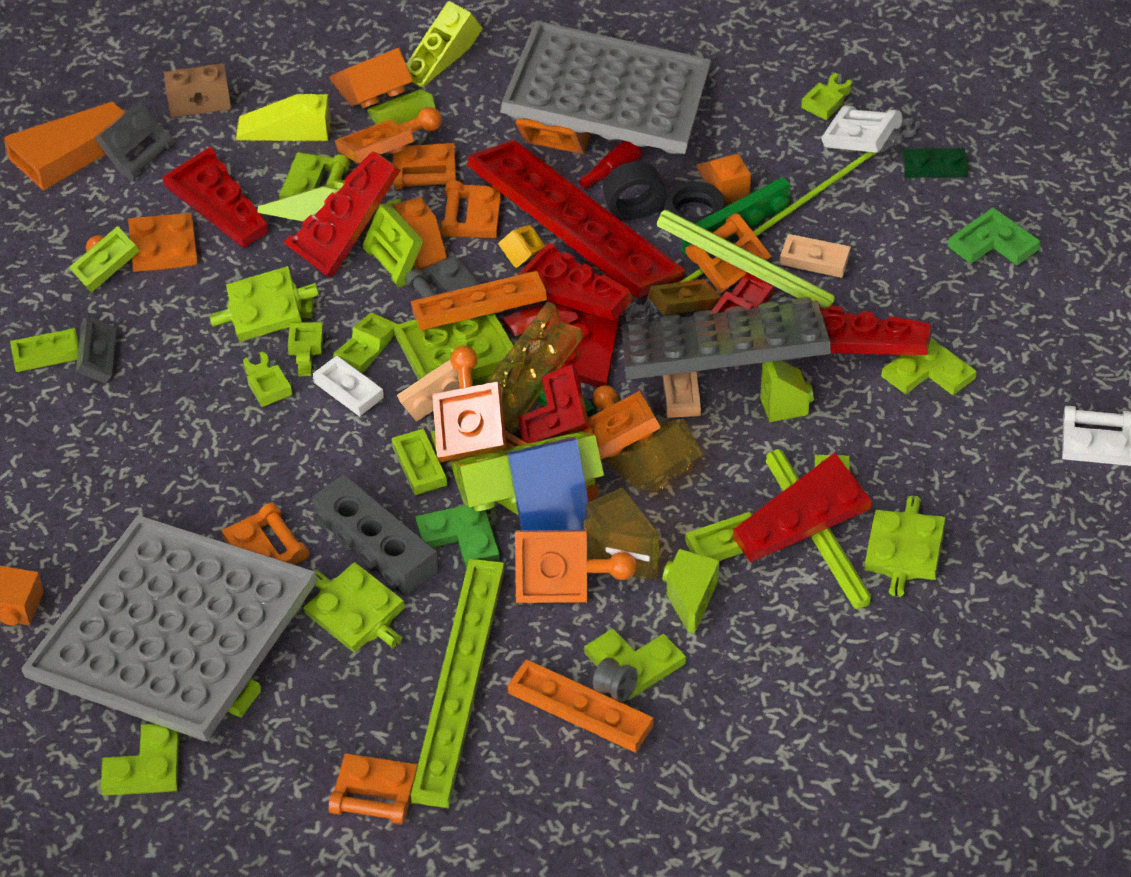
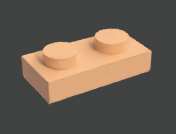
M788 234L780 255V265L842 278L850 257L851 247Z
M448 360L399 393L397 397L417 422L433 412L432 394L460 389L458 371L452 367L450 360Z
M697 371L662 375L667 418L701 416Z

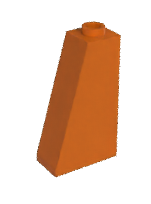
M109 102L4 137L8 159L42 190H45L106 155L94 138L127 110H122L114 102Z

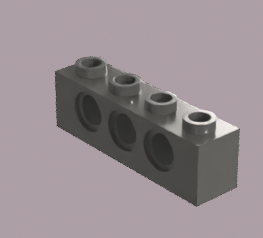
M344 474L312 496L313 518L317 525L323 530L327 528L331 530L345 549L351 547L358 553L360 560L367 568L372 569L374 567L378 570L386 584L392 589L398 587L403 593L408 595L438 572L437 552Z

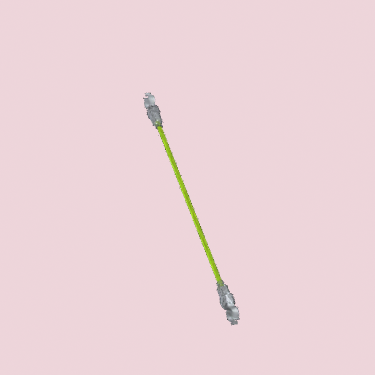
M913 117L912 119H902L901 126H911ZM920 121L915 123V129L911 131L904 130L902 132L900 127L894 129L878 153H884L890 148L897 147L903 142L904 137L914 136L917 128H919ZM866 152L754 230L753 233L756 236L760 235L871 156L878 153ZM700 268L681 282L694 281L704 272ZM646 297L644 305L638 304L631 307L630 315H626V322L631 321V315L636 311L644 312L647 310V316L634 318V320L646 319L647 322L650 314L655 315L660 311Z

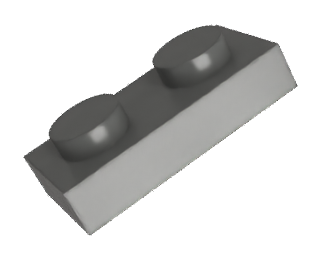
M89 316L82 321L76 365L77 373L102 383L108 382L112 377L116 327Z

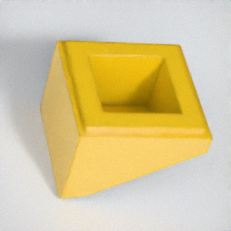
M530 224L512 230L498 243L516 268L532 260L545 247Z

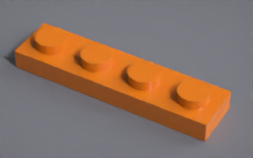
M533 271L411 301V307L419 330L422 331L491 313H499L524 305H532L547 300L546 289L538 272Z
M527 659L507 685L508 694L635 753L654 726L653 717Z

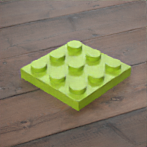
M495 313L422 331L419 330L415 319L393 326L395 337L418 380L450 360L452 352L459 346L471 347L477 354V364L472 370V380L520 366L519 354Z

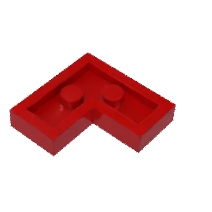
M569 365L541 376L547 406L517 417L522 441L527 444L589 429L590 425L577 369L573 365Z

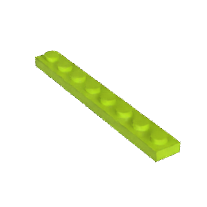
M469 558L411 792L412 803L449 808L504 576V563Z

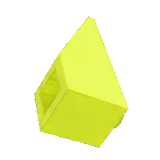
M450 1L446 3L406 63L413 81L412 83L423 88L470 49L483 29L472 13Z

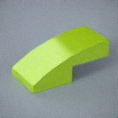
M372 312L369 313L353 327L352 338L333 353V358L335 356L340 357L363 374L390 343L395 335L393 326L397 325V323Z

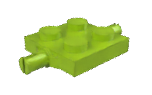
M287 266L226 284L229 297L228 309L210 313L209 316L213 327L232 321L235 326L236 335L239 341L242 342L289 328L290 323H302L300 315L301 301L320 295L316 283L297 288L293 283L291 272Z
M913 496L907 497L905 512L875 510L865 559V571L884 574L892 578L889 588V594L892 596L896 595V590L898 597L904 595L906 580L917 578L936 580L945 531V517L919 514L921 499L915 496L914 504Z
M355 562L333 580L328 579L319 570H314L318 580L315 586L320 592L303 607L306 615L353 653L367 642L378 637L393 649L396 647V643L398 645L401 643L402 636L389 627L392 620L405 609L404 601Z

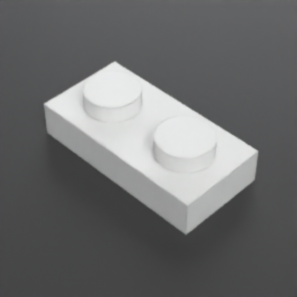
M335 356L313 373V381L316 385L358 416L364 414L384 398L381 387L338 356Z

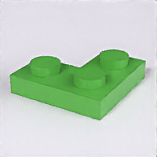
M992 208L949 237L948 247L970 264L990 250L995 249L1015 265H1019L1039 250L1040 240L998 210Z
M464 505L415 516L419 536L430 547L433 548L458 542L465 569H467L469 558L494 562L500 561L499 552L485 510L474 511V506L468 507Z

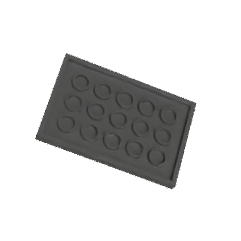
M798 298L793 300L792 304L779 305L776 302H766L760 304L759 308L753 309L735 306L726 309V312L714 314L712 311L704 310L694 313L691 317L680 318L679 315H666L661 317L660 321L647 322L646 319H635L629 321L628 325H621L627 380L831 354L830 340L818 301H812L810 298Z

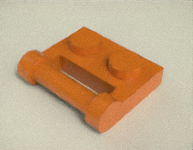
M454 143L407 145L404 150L393 153V164L401 170L393 182L394 190H403V187L446 185L447 182L456 180Z
M456 180L447 182L445 187V196L447 197L445 218L440 224V234L445 237L497 238L502 196L499 190L493 186L463 185ZM459 199H468L466 223L457 222Z
M736 213L728 217L726 223L713 232L724 239L732 234H736L740 240L734 243L735 245L765 260L771 257L770 253L743 218ZM693 244L686 247V254L689 259L698 264L720 294L740 281L747 273L718 257L711 259L707 251Z
M268 503L260 509L259 513L221 530L222 538L227 544L295 565L306 560L310 553L304 543L298 542L281 518L282 513L275 503ZM270 525L287 551L279 555L261 528Z
M345 754L335 789L330 796L329 813L341 815L343 811L391 819L392 823L404 825L418 768L417 764ZM352 793L396 801L394 804L351 798L347 797V794Z

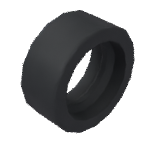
M630 162L619 166L605 178L602 187L610 213L623 221L651 216L663 205L666 197L660 173L653 165L645 162ZM638 184L650 185L647 191L638 197L631 199L618 198L624 190Z
M699 181L684 182L673 187L667 193L664 203V209L694 224L725 208L722 193L715 186ZM697 202L709 206L713 211L705 216L690 217L679 213L676 209L685 203Z

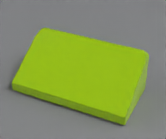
M419 89L370 107L367 113L375 124L388 119L402 124L417 118L422 109L436 107L432 94Z

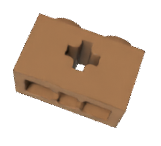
M224 63L164 72L171 118L231 109Z

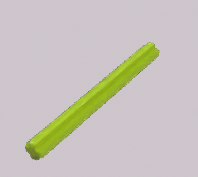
M667 209L661 212L657 220L658 227L796 298L817 300L819 308L828 309L834 302L835 296Z
M776 449L773 452L767 453L766 464L783 491L799 480L798 475L782 450ZM827 528L812 535V540L852 606L857 610L869 606L871 595L831 529Z

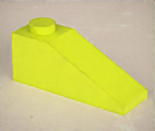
M296 94L239 116L236 140L328 141L331 121L328 94Z

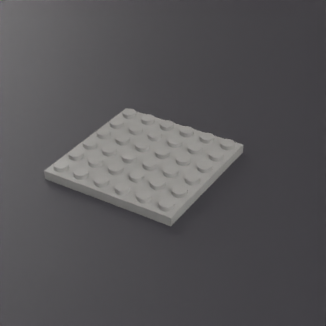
M535 21L502 100L500 113L509 114V116L515 119L527 118L536 120L546 126L558 125L567 127L578 133L589 132L598 134L609 140L620 139L629 141L640 147H656L671 154H685L709 72L711 59Z
M137 515L21 670L25 678L207 742L318 582L317 576L314 571Z

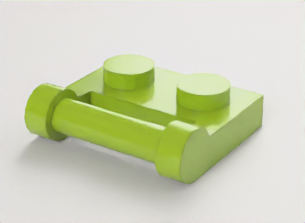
M297 152L279 194L280 199L318 188L325 170L331 171L326 185L334 184V180H341L343 174L348 172L351 165L350 159L341 154L335 155L332 158Z
M390 203L379 204L364 240L363 249L370 256L374 255L392 275L391 280L400 288L407 284L405 277L412 270L424 241Z

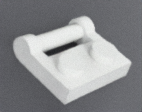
M843 106L821 137L824 147L878 153L892 131L901 126L902 113L899 110L876 112L856 110L854 106Z
M1065 405L1062 459L1131 466V411H1123L1122 414L1076 410V406ZM1075 423L1121 427V431L1075 427Z

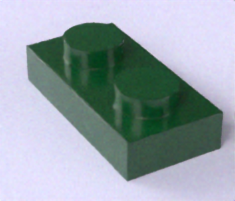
M965 148L903 149L904 178L967 177L968 166Z

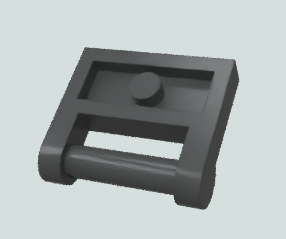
M142 101L135 103L94 138L122 176L132 181L139 176V171L164 149L168 151L175 144L172 136L161 128ZM150 135L154 142L135 159L129 161L125 155Z
M455 255L422 270L412 269L405 277V282L411 289H416L423 298L437 295L428 284L430 281H433L443 293L480 285Z

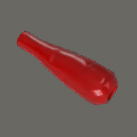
M622 141L607 153L588 174L579 179V185L586 190L593 184L605 179L619 166L636 162L641 157L642 148L629 141Z

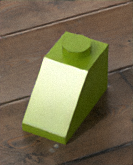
M783 360L762 363L760 399L768 421L774 422L808 415L809 403L813 402L814 396L810 382L805 383L801 370Z
M679 549L674 561L667 562L663 572V581L667 582V597L687 632L695 634L719 581V560Z

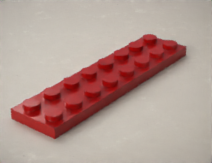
M512 140L468 156L467 166L562 239L564 243L580 253L586 260L598 267L608 277L628 288L636 298L647 295L650 286L672 284L683 280L684 268L517 141Z

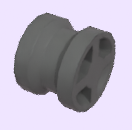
M605 658L598 665L594 673L593 688L601 694L610 693L615 700L624 702L631 696L636 687L637 670L630 665L620 666L619 662L613 658Z

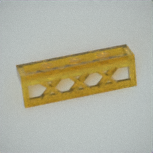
M547 302L484 383L498 382L500 384L505 430L509 433L517 426V417L526 414L544 390L541 376L559 370L583 338L580 328L561 321L557 308L552 303ZM549 320L550 324L544 331L545 324ZM530 345L529 352L526 354L527 347ZM511 370L510 377L507 379L508 372Z

